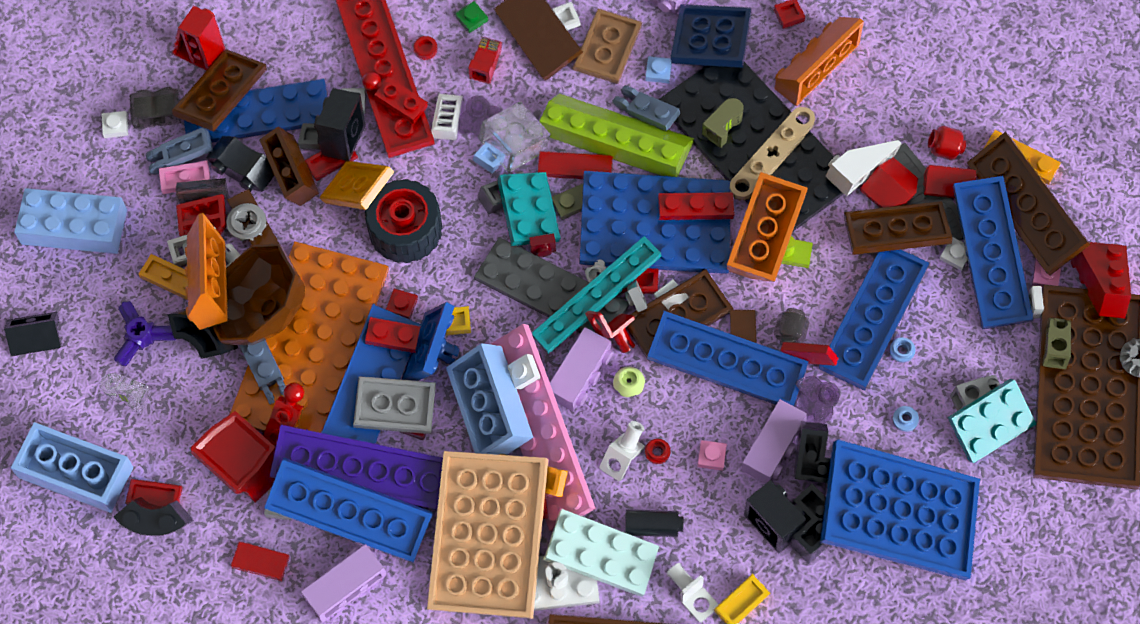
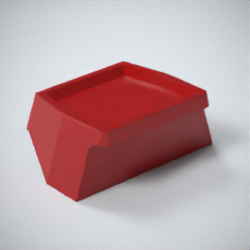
M236 411L213 425L191 446V454L235 494L244 492L256 503L273 486L275 478H270L276 447Z

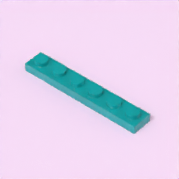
M643 236L532 332L535 341L548 354L551 353L588 321L585 314L587 311L598 312L661 257V252Z

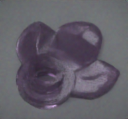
M482 96L471 97L466 103V111L458 119V128L461 134L472 130L475 136L483 142H487L490 139L494 127L506 126V118L503 111L497 106L489 105L488 100ZM480 104L482 110L476 111L473 106Z
M807 376L797 380L796 386L802 394L796 399L794 407L807 413V416L813 415L815 423L826 424L833 416V406L837 404L840 398L838 387L832 382L822 383L815 376ZM825 390L829 392V399H825L823 396Z

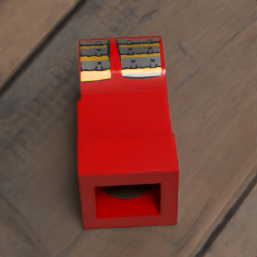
M486 37L481 38L478 50L468 67L470 79L487 84L491 83L502 49L501 41ZM477 72L483 73L486 76H480L477 74Z

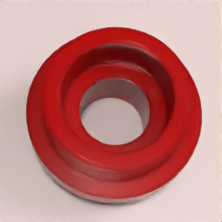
M653 439L647 443L645 456L651 463L662 464L670 457L671 449L665 440ZM659 448L663 453L656 456L653 454V450Z

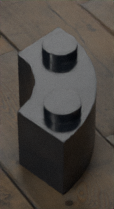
M222 136L214 146L213 151L206 157L212 163L211 168L220 175L226 174L238 181L243 189H249L250 192L252 190L263 192L275 176L267 157L263 153L250 149L233 136Z
M186 308L167 314L174 339H183L191 343L198 351L201 359L238 349V345L223 344L219 341L212 326L199 330L193 321H189L186 315Z
M142 497L132 500L113 516L123 527L146 536L166 535L194 521L178 501L165 506H156L148 503Z

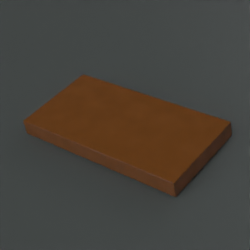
M504 0L494 8L499 18L545 81L583 53L546 0Z
M225 49L172 109L173 116L214 132L267 70L266 64Z
M942 201L844 212V222L852 255L952 244L953 238Z
M705 269L649 302L647 309L640 312L636 310L629 314L633 315L635 320L626 326V329L647 358L664 311L709 326L728 315L730 310H734V308ZM686 293L689 296L681 304L672 305L669 310L662 303L676 294Z

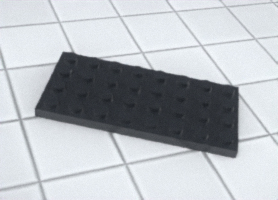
M745 62L743 67L705 66L658 99L679 108L681 114L674 121V124L684 135L694 138V146L728 181L734 178L792 113ZM735 98L743 104L742 121L740 124L731 127L728 131L727 142L720 148L702 135V126L724 101ZM796 117V121H797L798 123H800V124H803V123ZM810 131L771 175L808 188L793 232L844 195L825 177L830 168L828 164L834 156ZM776 150L773 152L768 151V157L771 158L773 155L777 157ZM743 182L738 183V185L736 184L735 187L739 192H746L749 189Z

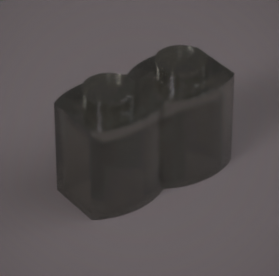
M164 87L155 92L138 90L129 95L131 122L134 128L142 129L182 123V119L173 116L172 109L181 100L178 89Z

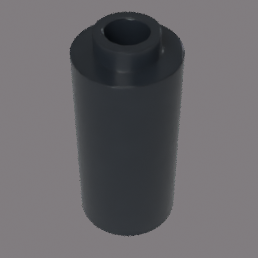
M626 509L625 533L629 535L678 537V532H683L684 516H679V511Z

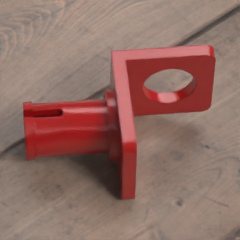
M587 311L585 313L595 332L605 338H614L621 353L630 351V347L634 348L635 344L625 329L626 326L635 320L633 315L621 313L607 324L600 312ZM595 319L601 323L602 327L597 324Z

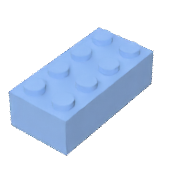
M25 188L14 233L21 245L118 254L127 208L122 197Z
M481 343L446 367L475 453L507 455L533 438L517 389H515L502 346Z
M35 422L11 466L12 471L19 479L112 513L134 468L128 457Z

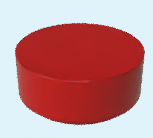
M422 36L414 43V53L419 59H432L438 52L437 42L430 36Z

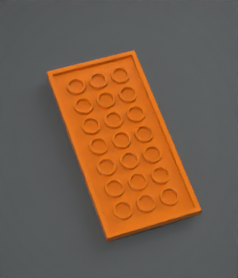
M294 241L289 259L305 285V295L291 323L285 330L266 339V343L284 378L285 386L296 382L304 388V397L300 402H297V404L303 406L295 428L321 433L373 303L377 305L389 266ZM248 365L230 414L236 411L257 431L265 432L275 403L269 404ZM277 383L268 387L274 396L275 402L281 395Z

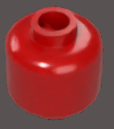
M941 125L930 133L928 148L931 149V153L934 156L954 160L959 154L962 155L964 153L966 140H963L962 131Z

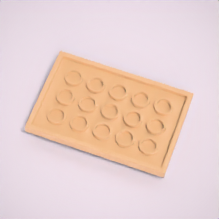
M444 451L428 595V610L533 619L548 468L547 458Z

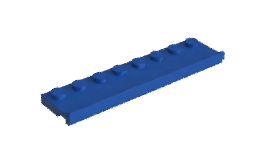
M373 303L321 433L375 444L380 430L354 428L353 426L359 376L400 380L411 352L365 344L370 317L420 327L421 324L380 308Z

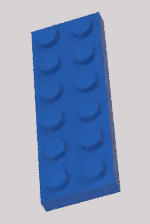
M325 79L249 90L214 132L208 130L211 143L218 142L222 136H233L240 139L266 135L277 127L285 131L301 129L303 123L314 124L316 116L320 115L323 110L324 99L328 97ZM184 120L185 134L203 128Z
M999 176L954 183L953 191L982 329L1032 322L1034 319L1004 177Z
M903 250L878 252L829 346L838 357L836 366L819 365V369L865 391L929 266V262Z
M666 311L663 312L647 356V360L777 405L781 399L792 406L795 404L809 361Z
M284 457L264 509L355 542L366 544L369 547L411 562L415 560L432 516V512Z

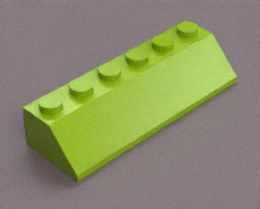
M560 93L548 101L539 120L541 135L598 155L613 156V160L660 176H679L694 140L692 137L671 130L664 131L644 121Z

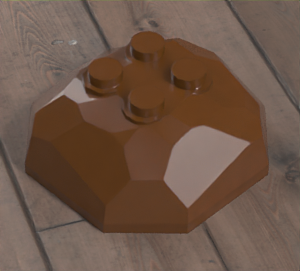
M280 244L251 245L226 267L228 321L212 327L219 341L223 344L254 345L277 335L291 323L302 304L305 295V285Z

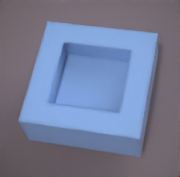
M648 56L645 81L669 83L672 66L671 59Z
M488 140L474 154L473 161L493 174L507 159L508 153Z

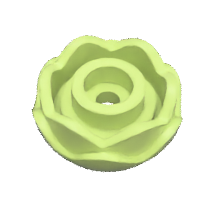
M634 367L621 368L616 372L613 379L614 389L623 397L639 395L643 391L645 384L644 375Z

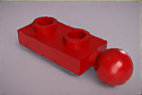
M368 72L362 78V85L366 90H377L374 94V99L413 124L428 107L427 101L389 77L384 83L381 82L380 76L375 72Z
M292 382L286 385L283 392L284 397L280 395L275 402L263 435L275 447L280 426L284 425L295 428L303 406L297 404V402H300L304 397V388L299 383Z

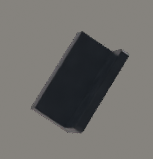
M58 312L8 319L4 331L11 356L59 349L61 341L57 329L59 324Z

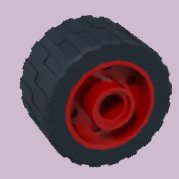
M403 179L386 183L365 210V221L372 245L384 258L393 260V262L410 263L421 260V258L428 256L437 247L439 240H441L443 228L439 204L434 193L427 186L420 184V182Z

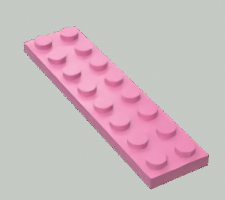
M522 324L490 345L502 346L508 365L522 356L530 354L533 355L540 379L521 390L517 389L533 435L532 439L520 446V450L525 457L547 458L548 466L568 471L562 497L545 493L548 519L545 520L549 531H553L561 509L584 516L596 508L529 325Z

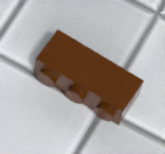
M277 127L259 139L285 199L302 206L319 194L294 135Z

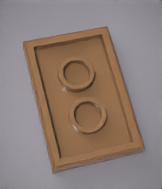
M598 8L581 49L583 53L577 57L573 70L619 84L641 30L642 22Z

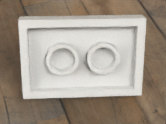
M539 556L534 611L600 603L596 579L569 570L560 562L551 563L545 561V556Z

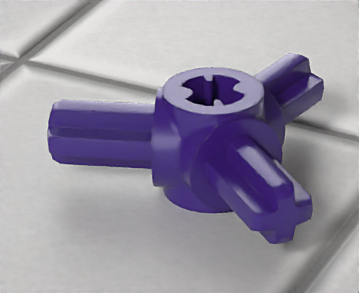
M124 301L118 307L126 323L124 329L127 332L123 337L125 343L114 357L115 362L119 365L127 366L138 349L143 350L145 347L153 345L154 341L176 340L173 337L171 326H154L153 322H147L144 317L139 316L131 301Z

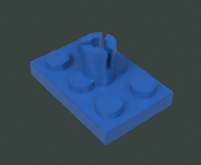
M445 302L424 313L416 352L410 354L402 380L419 381L433 375L439 364L437 359L449 365L455 362V358L452 356L458 357L460 348L455 344L447 342L445 338L446 331L454 319L452 313L455 306Z

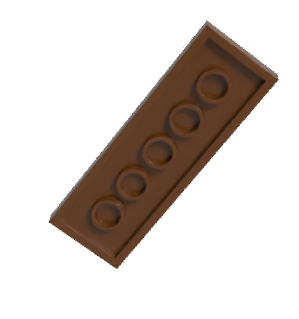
M1004 132L966 162L971 169L976 170V177L978 179L1004 177L1014 229L1048 275H1052L1091 245L1007 132Z

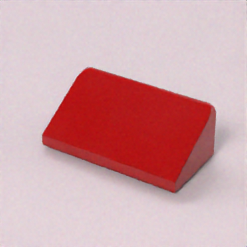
M928 165L924 173V195L955 198L953 184L976 180V170Z

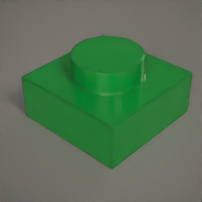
M475 1L455 13V17L468 33L488 22V16Z

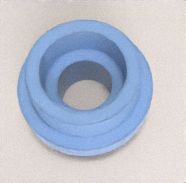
M897 338L890 345V355L898 362H908L915 355V345L908 338ZM898 348H905L907 350V353H899Z
M902 406L894 412L893 423L897 429L908 432L917 427L919 415L915 409ZM908 415L911 418V420L904 421L902 419V416Z

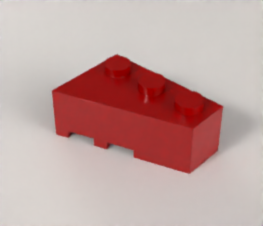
M193 6L178 27L175 38L177 40L174 43L173 47L175 48L172 54L207 71L224 52L225 46L214 13L209 9Z
M1089 242L1091 245L1071 259V266L1077 269L1081 284H1085L1087 287V295L1099 316L1125 319L1131 299L1127 246Z

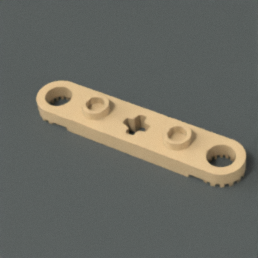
M798 107L793 110L730 182V193L733 192L734 199H739V201L750 199L760 172L772 175L804 139L815 123V115L811 109ZM805 115V117H808L809 122L800 124L796 121V117ZM768 151H777V157L774 155L771 158L768 157ZM743 182L749 189L746 192H739L735 188L736 184L738 185V183Z

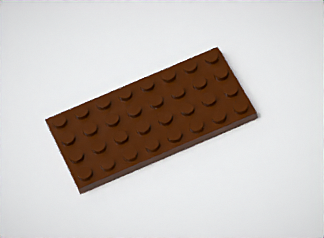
M1043 285L1044 310L1040 318L1033 478L1138 490L1140 488V377L1129 374L1123 368L1120 362V352L1125 343L1133 338L1140 339V295L1131 294L1124 319L1099 316L1087 295L1088 289ZM1048 318L1071 321V358L1066 369L1043 366ZM1138 351L1136 359H1140V351Z

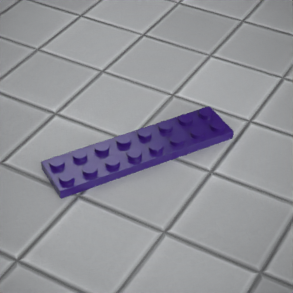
M284 425L280 426L270 478H276L284 457L409 504L438 511L443 457Z

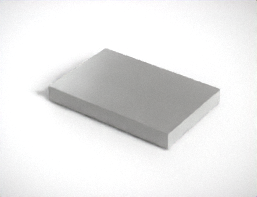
M359 376L354 428L431 434L436 383Z

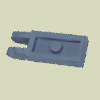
M627 85L623 86L621 92L633 101L629 103L620 96H616L612 100L616 107L627 112L628 115L664 131H667L681 114L679 108L645 93L638 92L633 87Z
M200 128L163 143L160 147L147 152V161H156L148 167L149 172L154 175L159 174V168L177 166L212 152L213 147L209 131L206 128Z
M266 340L254 345H239L260 390H263L269 404L275 403L274 396L268 387L277 383L281 395L284 396L283 392L286 386Z

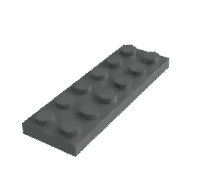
M500 237L474 276V280L548 318L589 284L588 281L516 245L511 246L510 242ZM615 296L598 312L603 315L608 324L619 314H625L630 305L628 301ZM595 319L597 324L602 327L601 323ZM589 320L576 330V332L581 334L585 327L595 332Z

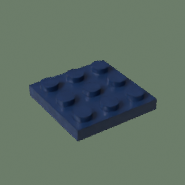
M681 4L671 52V64L743 67L752 8Z

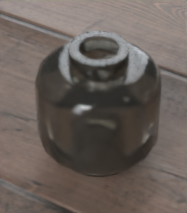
M788 308L786 311L779 313L774 328V336L780 340L781 345L783 342L804 343L810 321L803 311Z

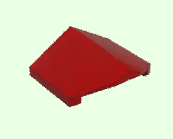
M893 157L876 168L862 185L860 191L880 208L899 206L907 203L916 194L918 177Z
M223 194L176 205L180 237L188 235L198 214L204 213L220 235L227 227Z

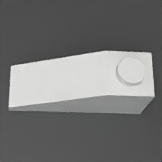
M896 140L848 150L841 157L836 155L829 162L828 166L830 168L825 177L843 194L848 196L866 181L879 165L893 158L902 143Z

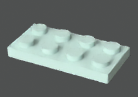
M561 509L544 560L551 563L560 562L569 570L642 597L645 595L659 546Z

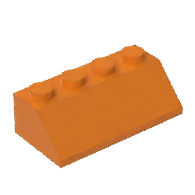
M838 17L833 23L829 22L824 27L822 34L818 38H812L806 49L802 53L798 52L786 69L782 68L775 76V90L797 106L859 46L864 21L861 18Z
M760 172L727 263V270L729 272L750 279L775 282L805 199L807 187Z
M204 213L198 214L187 235V247H185V255L187 257L185 273L188 278V286L185 288L188 298L186 315L189 321H193L199 330L228 321L225 240Z

